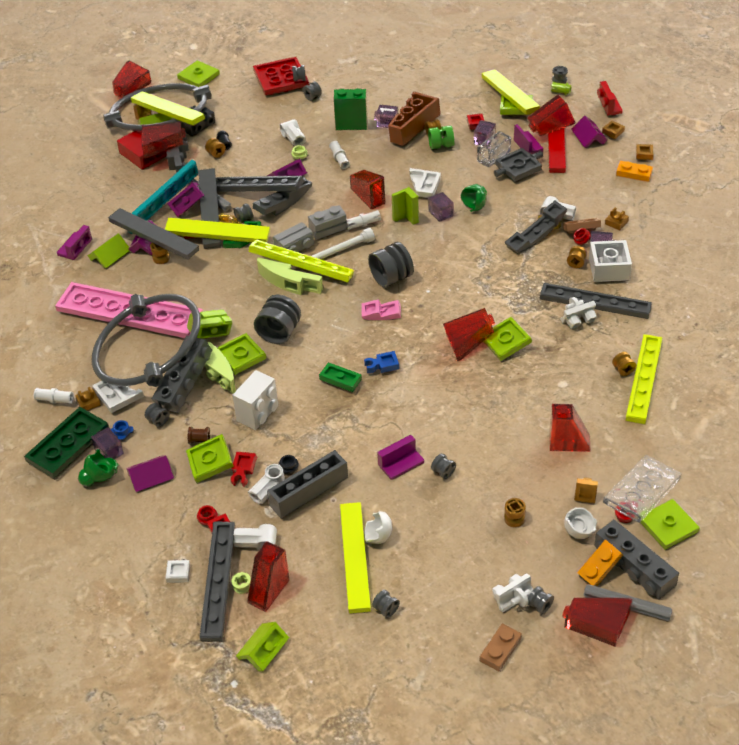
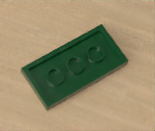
M78 407L24 456L25 461L55 478L107 431L109 424L82 407Z

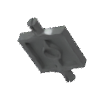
M521 148L495 160V165L500 169L494 171V176L498 177L506 174L515 182L542 170V164L537 159L542 158L543 153L539 151L531 154Z

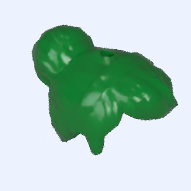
M473 184L462 190L461 200L467 207L472 209L470 212L481 210L485 206L487 200L485 187Z
M97 449L94 454H89L85 458L84 469L79 472L78 481L81 485L88 487L92 486L95 482L111 479L117 473L119 464L112 458H104V455Z

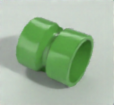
M451 125L442 126L441 129L438 127L428 129V140L431 149L441 148L442 145L444 147L454 146V132Z

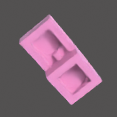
M379 299L362 303V318L366 320L401 318V304L399 300L381 304Z

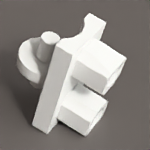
M572 297L569 299V304L565 305L566 310H564V316L560 320L562 323L567 322L571 329L580 326V317H583L586 323L594 322L597 317L594 311L596 303L591 301L584 304L583 300L578 301L576 297Z
M527 573L522 577L515 574L510 577L509 585L505 587L497 585L492 589L493 596L501 612L507 611L516 604L522 607L529 604L528 596L533 590L531 576Z

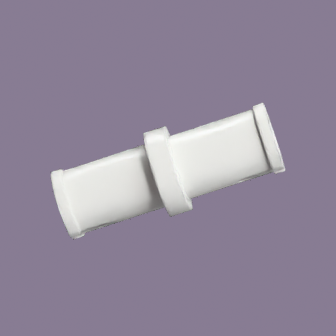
M338 141L331 142L329 148L333 152L334 159L338 161L341 169H347L350 166V162L346 158L345 151L341 149Z
M376 210L367 214L361 213L357 217L347 219V229L350 230L359 226L365 227L369 223L381 221V217H378L380 215L379 211Z
M36 388L34 399L49 401L53 404L57 402L72 404L74 402V393L59 391L55 388L51 390Z

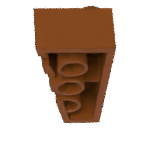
M413 91L412 97L407 99L405 107H401L400 113L396 114L388 125L390 142L404 146L425 128V122H433L441 115L439 98Z

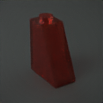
M128 60L112 82L114 94L117 97L123 98L134 91L147 87L152 83L150 71Z
M558 94L527 117L529 129L533 133L536 132L539 136L576 123L567 103Z
M181 122L142 125L144 158H149L183 145V138H186L185 128L181 126Z
M367 170L350 175V189L371 210L385 204L384 176Z
M485 308L443 323L457 361L462 360L494 333L492 327L495 324L492 314H487Z
M552 404L550 451L590 452L591 450L589 432L573 404Z
M266 541L254 557L247 603L264 612L269 609L290 581L285 549Z
M573 598L570 606L566 605L562 617L565 618L564 628L616 647L631 612L633 599Z

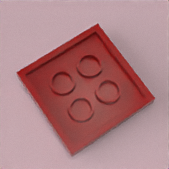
M296 56L253 66V71L265 96L297 88L301 89L309 85L307 76L306 81L298 80L294 82L292 66H301Z

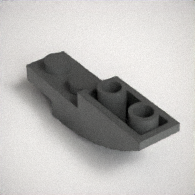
M178 126L172 133L167 145L169 171L176 170V173L185 166L184 158H187L186 151H189L186 132H182L181 126Z
M303 177L304 182L298 191H277L253 202V209L263 215L272 213L277 216L301 199L312 186V182Z

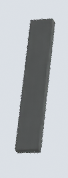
M215 168L198 170L199 189L205 195L200 199L201 220L219 222ZM203 238L204 249L221 247V239Z
M303 176L216 178L217 192L298 191L304 182Z
M121 208L108 217L109 222L187 260L199 251L198 245Z
M543 283L540 293L541 300L569 304V299L576 297L578 301L583 300L584 304L594 301L596 303L595 310L649 319L652 302L549 283Z
M213 522L200 641L223 642L235 522Z

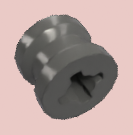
M305 65L300 67L292 66L294 82L298 80L306 81Z
M564 66L554 67L552 82L565 84L567 82L566 75L568 74V69Z
M315 81L303 87L304 96L310 101L315 96L319 97L322 94L320 85Z
M247 203L243 204L240 208L236 207L233 209L239 224L244 223L247 219H253V212Z
M152 403L147 407L144 416L147 420L152 421L155 426L161 427L168 421L170 413L165 408H162L160 404Z
M443 453L436 456L431 464V470L435 473H440L443 479L449 478L456 469V462L448 460L447 456Z
M537 586L528 596V605L537 608L540 614H544L551 607L554 596L550 593L546 594L542 587Z
M387 590L380 591L372 602V607L375 610H380L385 618L391 617L400 605V601L396 597H391Z

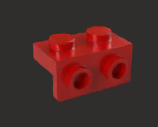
M601 81L597 89V95L607 116L622 114L623 110L615 94L612 93L606 81Z

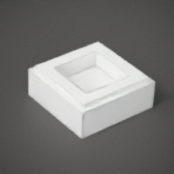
M189 560L168 561L166 582H188Z

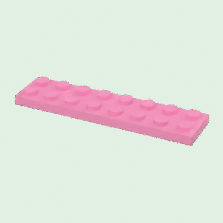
M71 282L55 307L59 312L110 322L130 306L129 301L132 294ZM164 301L148 305L146 315L141 318L130 314L119 323L120 325L185 338L190 335L187 323L191 311L186 305Z

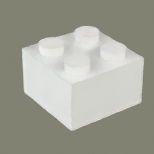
M626 240L590 242L589 262L594 282L630 280L632 262Z
M257 370L232 395L237 422L254 430L263 424L267 417L278 407L275 379Z

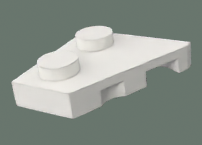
M410 168V178L415 193L419 197L433 199L441 179V173Z
M103 381L92 385L97 396L111 413L144 397L141 389L136 391L129 386H114Z

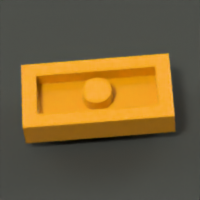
M620 161L616 176L649 182L653 167L645 164Z
M605 539L577 573L590 585L598 586L622 558L623 554Z

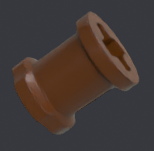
M189 427L187 434L188 444H193V442L203 443L209 440L210 427L205 429Z

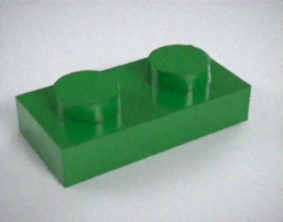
M328 362L320 372L319 380L353 392L361 382L362 374Z

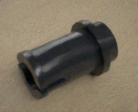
M223 130L219 131L216 138L225 145V150L230 149L232 143L229 140V134Z

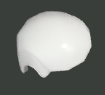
M576 507L566 514L564 527L568 534L575 539H586L596 531L597 520L585 508Z
M379 511L373 513L374 520L366 522L364 539L367 543L382 544L391 535L392 521L387 513Z

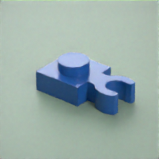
M395 351L376 354V359H364V365L367 367V373L369 374L374 373L378 369H380L381 373L399 369V362Z

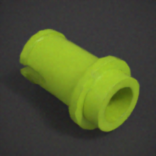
M552 82L551 85L553 87L551 92L564 93V95L571 93L572 85H569V83Z

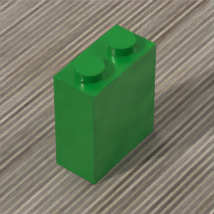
M334 89L335 129L367 130L366 89Z

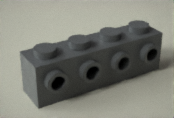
M186 336V337H185V339H184L182 345L180 346L179 350H180L181 347L184 345V343L186 342V340L188 339L189 336ZM196 338L187 354L165 373L162 385L158 386L152 397L154 403L160 404L162 408L170 412L179 413L211 355L212 348L205 339Z
M336 450L330 452L268 489L269 506L280 518L285 517L348 478L347 462Z
M615 519L596 532L594 544L596 549L605 539L618 549L623 556L615 566L620 567L632 580L637 581L643 586L648 594L653 595L659 600L677 586L679 572Z

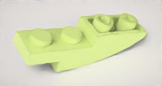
M263 258L257 259L258 273L271 284L302 295L303 291L321 294L323 290L322 276L292 270L291 264Z
M208 342L212 352L204 365L207 370L206 375L210 380L220 384L224 390L234 394L236 388L231 366L222 352L211 342Z

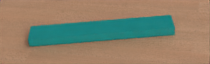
M190 160L131 214L146 221L151 218L199 174L196 161Z

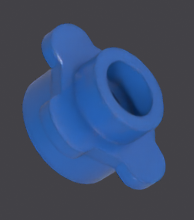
M119 420L113 424L110 434L117 436L118 440H124L129 433H133L134 429L128 425V422Z

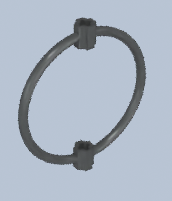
M182 83L146 87L118 100L111 107L109 113L103 115L107 129L116 126L129 131H152L182 123V121L171 119L146 125L126 124L122 122L120 112L117 110L123 104L130 101L131 97L142 91L152 93L178 89L193 92L195 101L199 103L193 110L200 112L205 107L207 100L212 99L210 88L208 85L197 87Z
M134 294L129 301L130 306L114 317L97 338L92 351V367L97 377L110 385L133 386L146 382L148 386L158 387L162 385L163 373L176 365L194 344L201 324L200 313L195 303L182 295L161 294L145 299L143 295ZM164 301L179 302L190 309L193 316L190 335L181 349L166 363L160 366L159 363L149 362L145 364L144 375L127 379L113 378L102 371L99 364V354L102 345L110 332L127 316L133 314L134 317L138 316L141 318L146 315L148 305Z

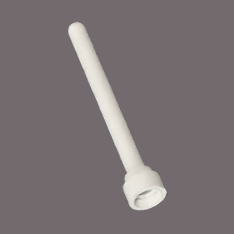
M371 228L364 229L359 236L314 254L311 257L323 259L360 242H372L375 240V235Z

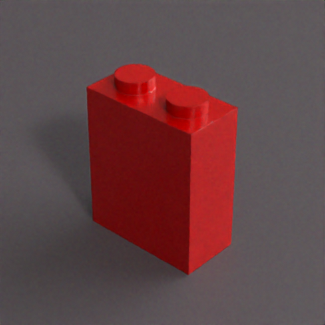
M133 131L117 140L119 154L141 170L167 156L166 143L150 131Z

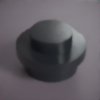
M292 455L283 456L278 464L282 467L285 474H292L299 468L298 460Z

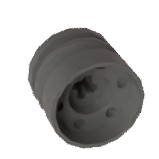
M398 241L368 256L370 271L376 282L383 288L397 283L398 280L412 276L414 273L412 258L406 247Z
M279 294L271 295L256 316L253 323L254 329L265 341L272 344H284L288 341L294 328H296L297 323L300 321L302 316L301 309L291 298Z

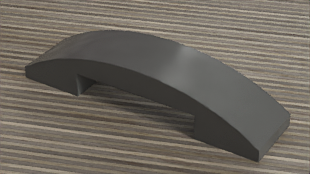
M554 200L542 210L543 216L521 234L519 232L513 234L505 241V245L516 253L531 248L557 226L566 214L567 208Z

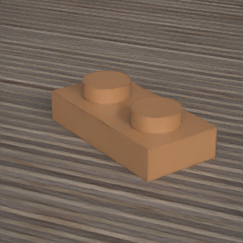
M598 218L562 222L563 229L571 234L580 228L595 231L597 227H601V220Z
M502 623L480 655L479 661L500 672L521 640L522 633Z

